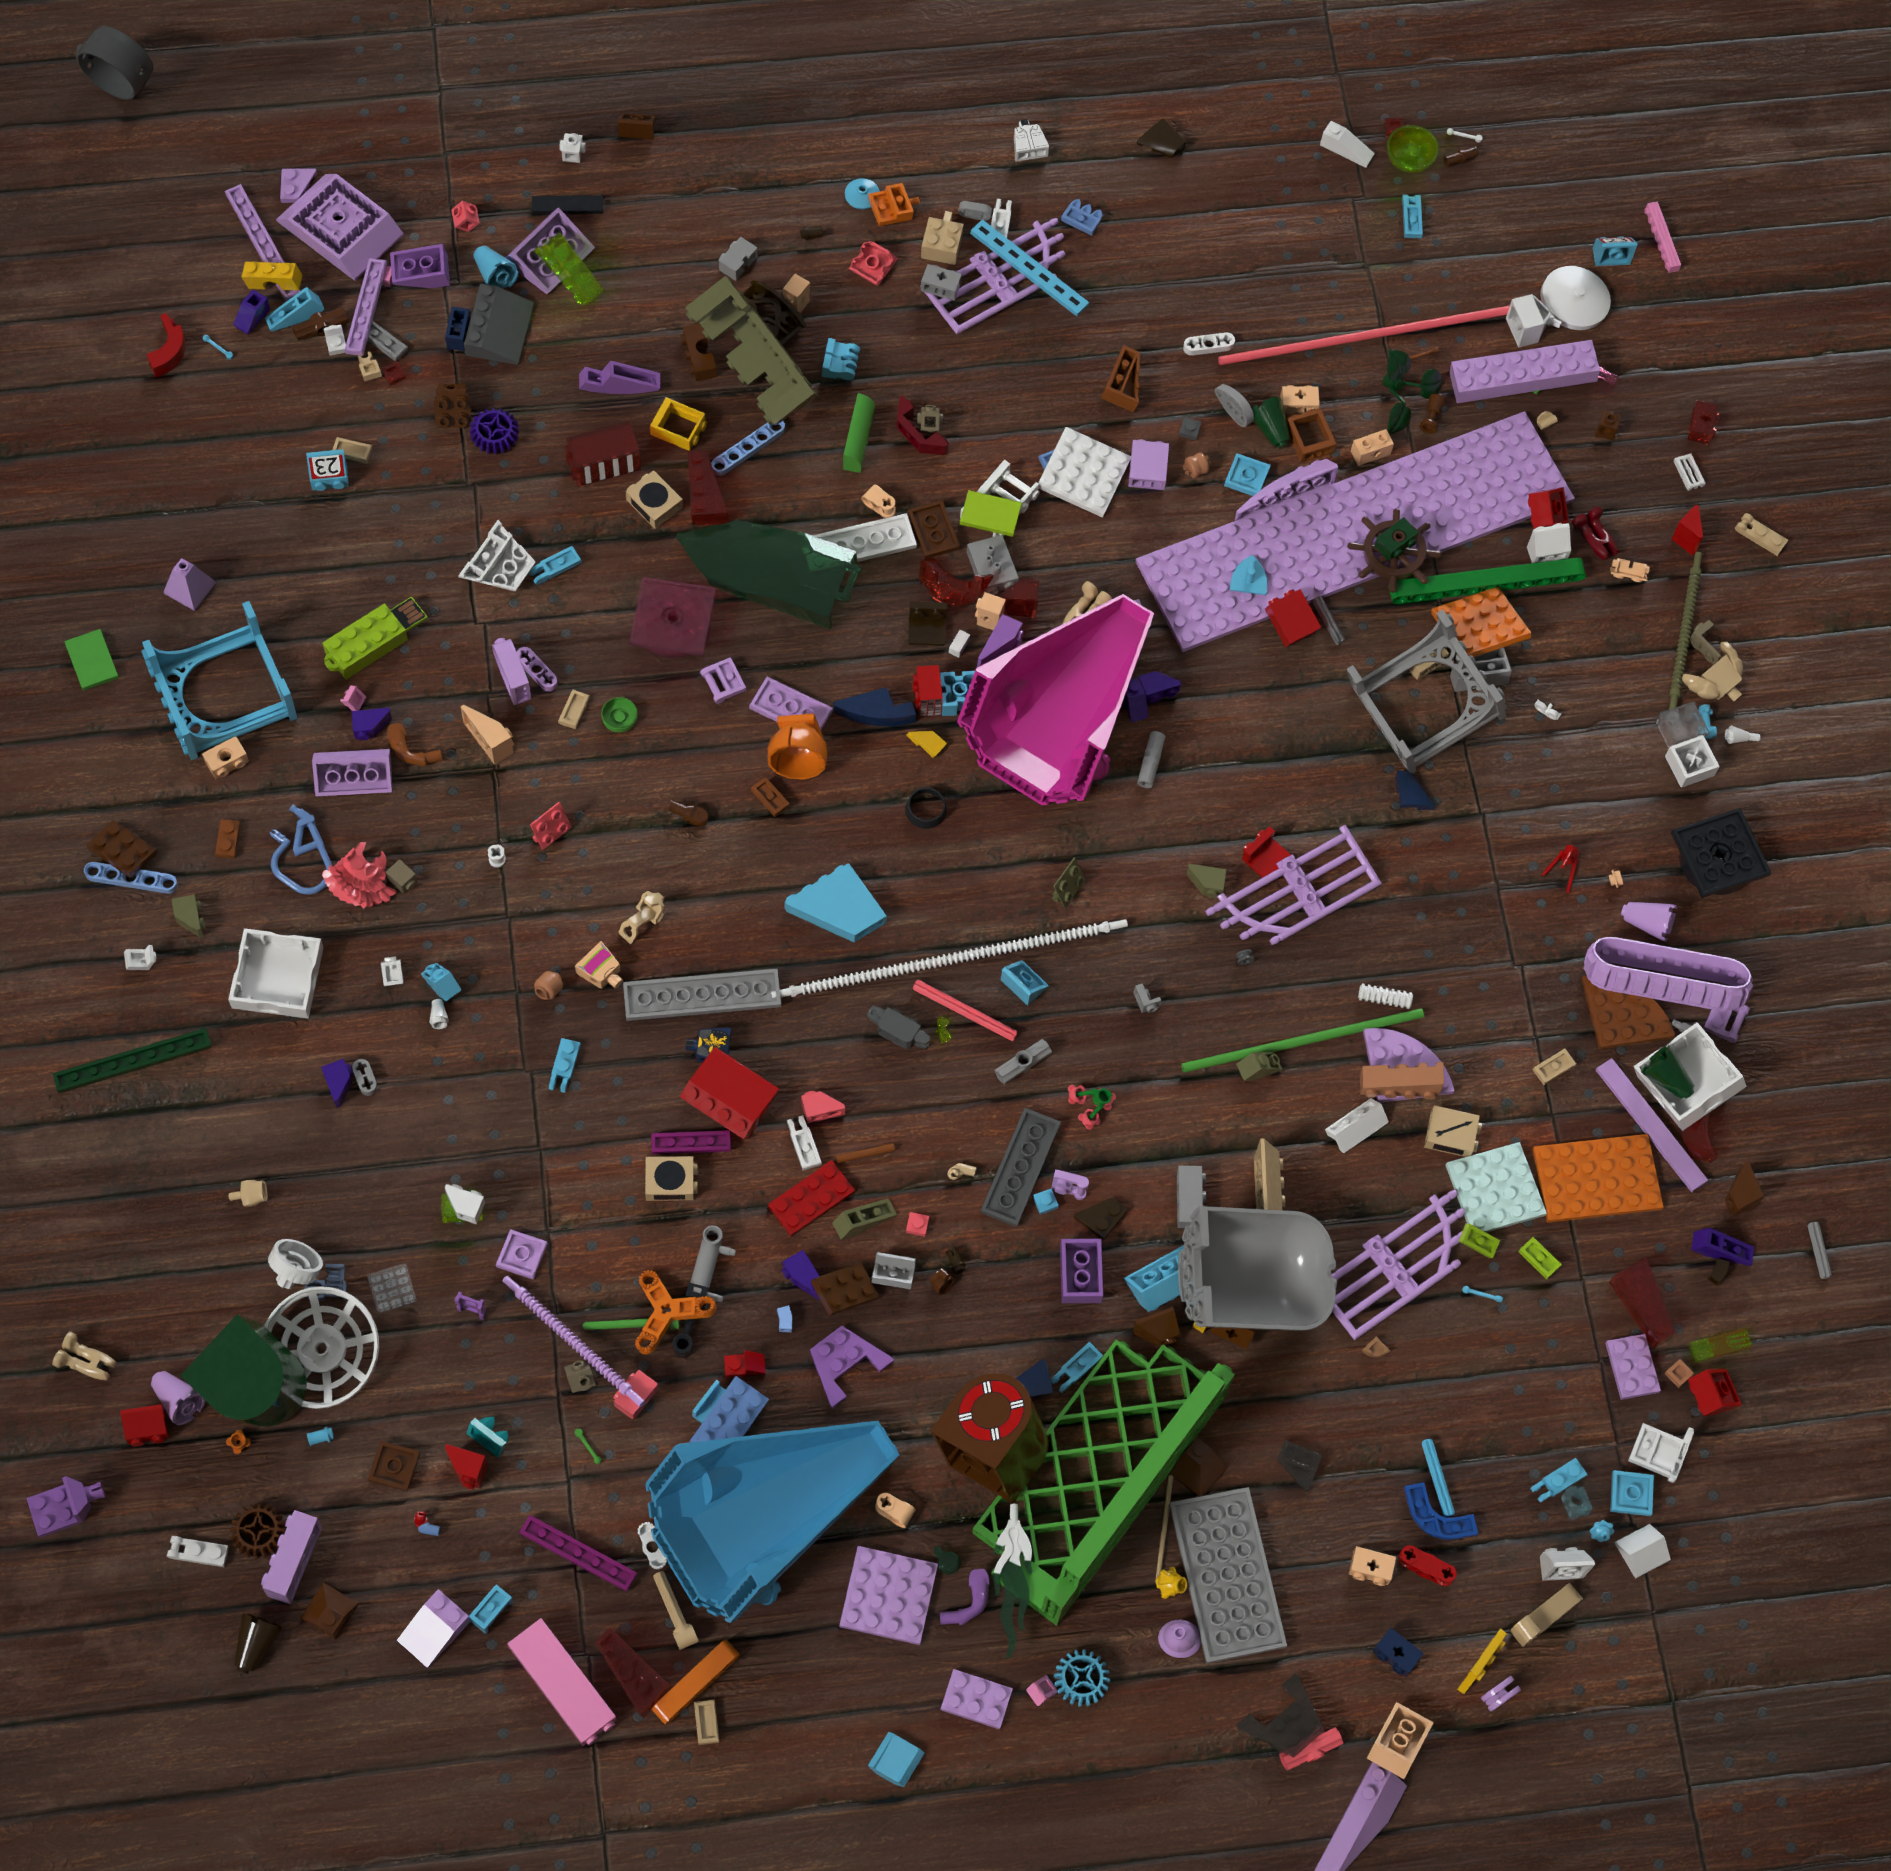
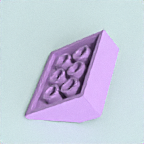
M558 207L505 258L516 265L519 274L548 294L595 247Z

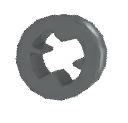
M1246 949L1236 953L1235 956L1239 959L1237 961L1238 965H1247L1254 961V957L1251 956L1252 950Z

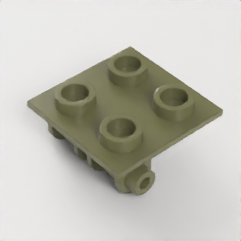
M1075 857L1053 886L1055 891L1052 894V899L1055 902L1061 901L1064 908L1073 900L1074 895L1086 880Z

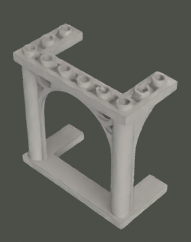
M1443 609L1436 613L1438 621L1426 637L1370 674L1361 678L1353 665L1347 668L1352 688L1407 771L1411 773L1417 772L1416 767L1496 717L1500 720L1506 717L1505 710L1507 707L1505 705L1504 693L1500 688L1496 689L1494 684L1488 685L1486 683L1487 677L1482 670L1478 671L1475 665L1477 663L1472 655L1468 656L1466 653L1467 648L1463 641H1458L1455 637L1457 633L1452 616L1449 613L1446 614ZM1446 647L1450 648V657L1443 659L1441 657L1442 650ZM1437 650V656L1431 657L1430 655L1435 654L1434 651ZM1455 654L1457 662L1459 661L1458 664H1454L1452 662V660L1455 657ZM1437 662L1448 665L1461 675L1467 686L1468 700L1466 708L1454 724L1414 749L1409 750L1403 740L1399 741L1368 694L1418 664ZM1476 687V690L1479 692L1473 693L1472 688ZM1481 697L1485 700V703L1477 706L1472 703V699ZM1472 708L1475 711L1470 715L1469 710Z

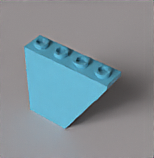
M849 863L844 866H838L833 873L821 876L818 882L813 885H806L801 892L791 894L784 901L786 912L854 943L886 924L887 920L886 914Z

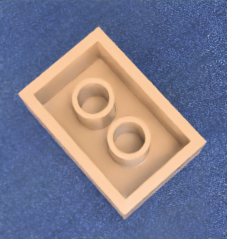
M1396 1702L1367 1759L1405 1779L1433 1722Z

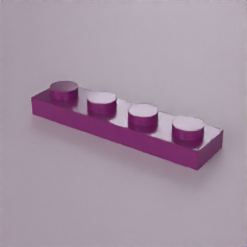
M730 1131L651 1133L652 1155L731 1152Z

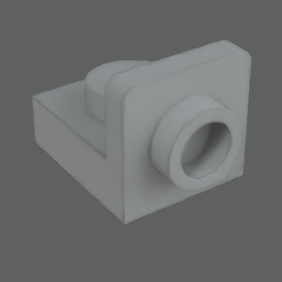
M1143 984L1135 986L1133 994L1141 1013H1152L1158 1010L1161 998L1158 997L1151 1000L1148 989L1144 988Z

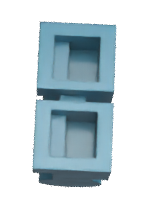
M828 338L821 377L834 379L838 377L844 380H853L855 378L860 347L856 344L835 342V339Z

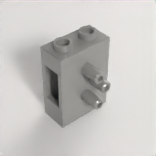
M1003 535L967 544V555L982 595L985 592L995 595L1000 591H1010L1018 587L1019 577Z

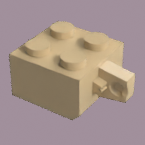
M945 211L943 220L929 217L921 248V258L956 265L964 224L952 222V212Z

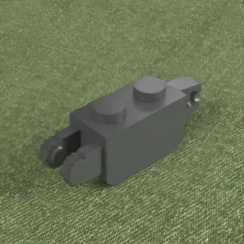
M873 1005L869 1010L867 1018L878 1025V1034L904 1049H909L912 1045L925 1050L929 1047L930 1037L921 1031V1025H919L917 1020L913 1018L908 1019L899 1010L890 1009L889 1007L884 1010Z

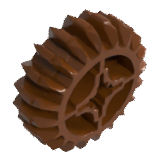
M258 1503L257 1508L250 1504L251 1510L247 1511L243 1507L244 1514H236L239 1520H232V1524L236 1527L230 1528V1532L233 1533L230 1538L232 1541H236L233 1546L239 1548L240 1554L246 1552L247 1558H250L253 1554L254 1558L258 1559L260 1553L263 1558H266L267 1551L273 1555L274 1551L272 1548H279L277 1542L280 1535L285 1534L286 1529L283 1527L286 1523L281 1521L283 1518L282 1514H277L278 1510L276 1508L271 1510L269 1504L264 1509L262 1503ZM263 1516L271 1519L274 1522L275 1528L264 1525ZM255 1517L252 1524L245 1525L250 1519ZM260 1525L262 1531H259V1534L256 1535L254 1531H257ZM242 1534L253 1537L254 1546L244 1542ZM271 1537L268 1542L262 1545L264 1538Z

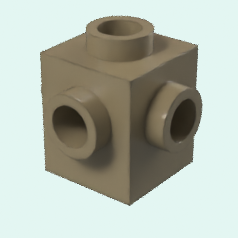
M926 405L921 407V413H917V424H921V430L925 432L939 431V424L943 425V414L939 412V408H936L935 405Z
M579 1360L564 1367L572 1393L586 1391L596 1386L594 1378L597 1377L595 1368L589 1365L588 1360Z

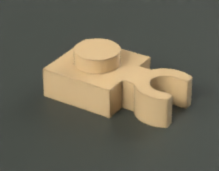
M370 351L367 358H362V356L358 355L359 368L364 382L382 377L377 360H373Z

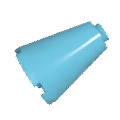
M481 246L475 250L474 259L486 285L497 286L503 289L507 286L510 288L515 283L518 271L513 262L487 246Z

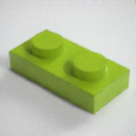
M1466 1223L1459 1242L1488 1258H1493L1500 1240Z
M1534 1237L1518 1251L1546 1279L1562 1265Z

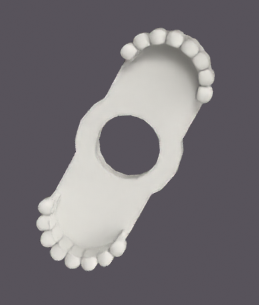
M644 1522L638 1528V1535L643 1544V1552L647 1555L649 1565L652 1568L662 1569L667 1563V1558L663 1556L659 1547L653 1553L649 1552L646 1548L649 1542L654 1541L651 1529L655 1528L652 1523L650 1524V1522Z

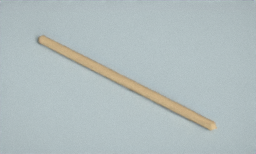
M1172 1474L1168 1476L1156 1579L1161 1575L1160 1571L1163 1564L1169 1503L1173 1483Z

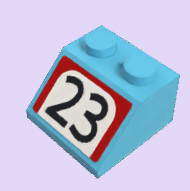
M1623 236L1617 238H1596L1593 245L1595 266L1630 265L1637 248V242L1631 237Z
M343 449L306 453L312 490L323 491L325 489L349 487L348 470Z

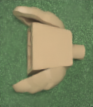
M1721 642V659L1700 677L1683 674L1682 681L1688 686L1689 690L1697 693L1701 698L1719 700L1727 694L1734 702L1742 695L1735 686L1742 680L1743 665L1741 659L1738 658L1736 650L1728 642Z

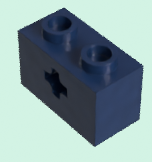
M451 307L445 334L447 349L465 351L464 342L471 320L469 309Z
M1392 1628L1387 1631L1373 1650L1379 1660L1382 1662L1387 1661L1393 1666L1392 1669L1401 1676L1403 1674L1405 1677L1424 1654ZM1397 1650L1400 1651L1399 1656L1395 1657V1652Z

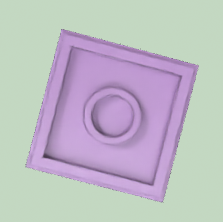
M510 1229L496 1267L534 1280L548 1242Z

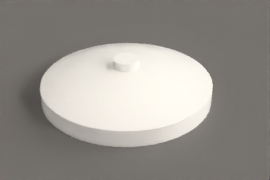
M1565 266L1554 270L1547 276L1541 288V302L1550 310L1551 315L1555 319L1562 322V326L1569 329L1588 330L1594 328L1605 319L1610 309V294L1604 282L1593 272L1581 267Z

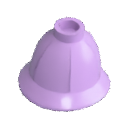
M1186 1620L1170 1621L1159 1632L1158 1640L1160 1647L1170 1656L1176 1658L1190 1657L1201 1646L1198 1628Z

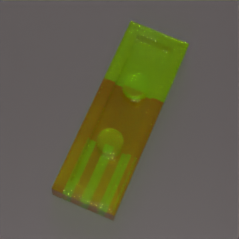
M1746 1328L1689 1343L1695 1363L1749 1349L1753 1346Z

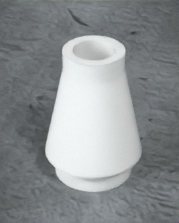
M435 999L432 1001L429 1023L434 1029H443L447 1026L449 1019L443 1000Z

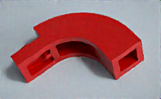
M167 313L160 315L168 335L166 343L160 349L146 354L156 378L173 370L180 363L185 353L186 343L181 325L176 326L174 319H170Z

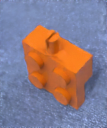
M903 183L886 186L884 191L868 194V200L878 226L912 220L914 213L912 205L920 204L919 197L908 198Z

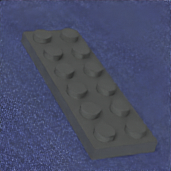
M1024 1108L980 1213L1014 1227L1018 1226L1060 1127V1121Z

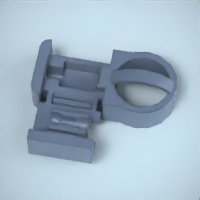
M326 1264V1272H328L326 1281L315 1280L313 1283L306 1284L304 1288L322 1286L346 1292L347 1284L344 1281V1264ZM320 1294L318 1295V1301H325V1297L340 1296L334 1294Z

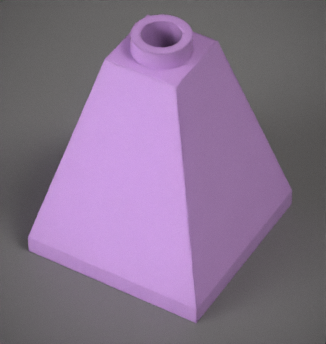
M181 558L171 572L164 589V594L195 611L216 584V581L193 564Z

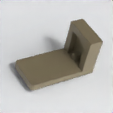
M1708 620L1704 624L1700 623L1695 627L1689 641L1695 649H1698L1704 655L1708 662L1714 665L1720 660L1721 655L1704 639V637L1710 634L1714 626Z

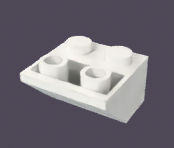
M1557 523L1550 527L1540 526L1533 529L1527 545L1532 563L1568 559L1571 552L1569 523Z

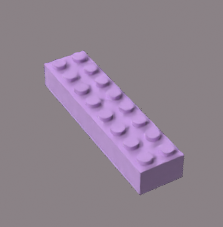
M1592 340L1453 361L1451 362L1449 373L1456 402L1463 403L1596 382L1600 368Z

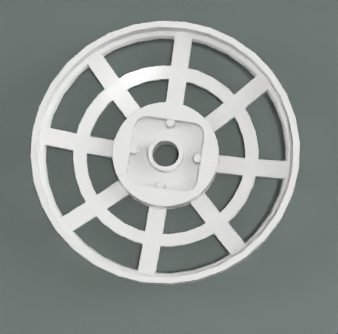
M311 1287L288 1296L270 1314L264 1326L270 1332L276 1322L284 1326L286 1330L284 1331L281 1343L286 1348L291 1333L300 1337L297 1350L290 1352L296 1358H299L300 1362L305 1366L306 1379L312 1371L322 1373L323 1385L307 1382V1389L324 1391V1402L315 1403L303 1400L302 1407L320 1409L339 1405L351 1399L368 1382L378 1360L379 1335L370 1312L357 1298L345 1291L332 1287ZM317 1294H334L347 1299L348 1302L343 1311L330 1306H320ZM309 1296L311 1308L298 1314L292 1321L281 1315L291 1304ZM355 1305L366 1316L371 1326V1334L362 1336L358 1325L350 1317ZM322 1312L333 1313L339 1316L334 1326L323 1324ZM313 1314L315 1325L305 1331L297 1326L300 1321ZM346 1321L352 1327L355 1338L345 1340L340 1332ZM374 1341L373 1359L365 1375L357 1369L362 1359L363 1344ZM320 1343H325L327 1347L323 1354H319L317 1351ZM357 1346L356 1358L352 1365L344 1359L346 1349ZM338 1366L347 1371L342 1378L331 1383L330 1371H333ZM352 1375L360 1381L359 1385L350 1393L339 1399L332 1400V1389L344 1384Z

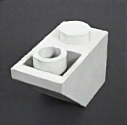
M446 1184L445 1191L457 1218L477 1224L485 1204L484 1196L474 1190H471V1192L465 1191L456 1184H452V1186Z

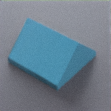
M1023 960L1005 966L1002 969L1001 981L1027 1006L1049 987Z

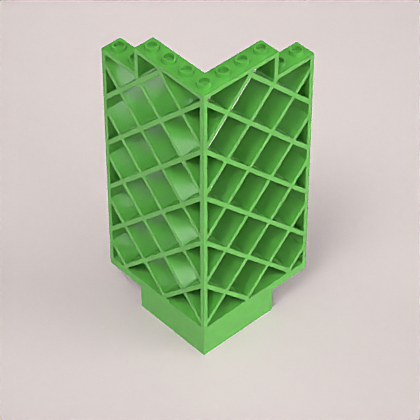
M1115 1340L1046 1431L1050 1441L1051 1452L1046 1454L1043 1462L1053 1461L1057 1487L1028 1491L1026 1485L1016 1501L1023 1500L1027 1526L1022 1528L1026 1535H1029L1033 1562L1024 1561V1556L1020 1553L1021 1567L1010 1563L1009 1558L1002 1568L1000 1575L994 1574L993 1570L991 1578L1057 1626L1184 1452L1226 1398L1235 1376L1232 1373V1369L1225 1364L1221 1365L1218 1363L1212 1372L1209 1370L1207 1372L1202 1369L1198 1370L1189 1359L1181 1358L1177 1355L1175 1349L1170 1346L1166 1347L1163 1344L1148 1363L1145 1356L1130 1350V1346L1127 1343ZM1116 1350L1142 1370L1116 1374L1113 1360L1114 1351ZM1161 1355L1176 1365L1152 1369ZM1107 1362L1109 1375L1096 1376ZM1180 1374L1184 1399L1156 1403L1152 1378ZM1187 1374L1199 1382L1191 1394ZM1146 1379L1150 1404L1122 1408L1117 1383ZM1111 1384L1115 1409L1087 1412L1083 1393L1088 1386ZM1078 1400L1080 1413L1067 1415ZM1179 1409L1164 1431L1161 1432L1158 1412ZM1152 1413L1156 1438L1127 1442L1123 1416ZM1117 1417L1121 1443L1092 1447L1088 1421ZM1082 1422L1086 1448L1057 1451L1054 1434L1056 1428L1063 1424ZM1150 1448L1132 1472L1129 1450ZM1123 1451L1127 1477L1098 1481L1094 1455ZM1088 1456L1092 1482L1063 1486L1059 1460ZM1121 1487L1103 1511L1100 1490ZM1094 1491L1098 1517L1069 1521L1064 1494ZM998 1495L974 1526L972 1533L1002 1555L1005 1546L1003 1548L997 1546L996 1542L1004 1530H998L995 1509L1000 1503L1009 1501ZM1058 1495L1063 1522L1033 1525L1029 1499ZM989 1517L992 1532L983 1526ZM1092 1526L1073 1551L1070 1529ZM1064 1530L1068 1557L1039 1561L1035 1534ZM1063 1566L1057 1580L1042 1570L1043 1568Z

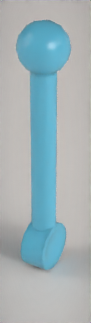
M208 335L203 336V341L209 342L224 353L228 360L233 358L232 352L224 350L212 341Z
M1468 1286L1462 1288L1464 1293H1473L1494 1299L1497 1302L1503 1301L1502 1296H1494L1473 1290Z

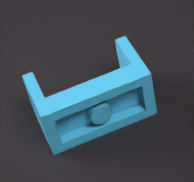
M495 1585L469 1615V1619L476 1627L487 1634L489 1631L488 1627L508 1604L512 1605L513 1599L498 1585Z

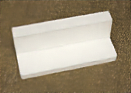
M1370 1098L1326 1128L1325 1131L1329 1137L1336 1140L1340 1151L1345 1153L1389 1121L1382 1104Z

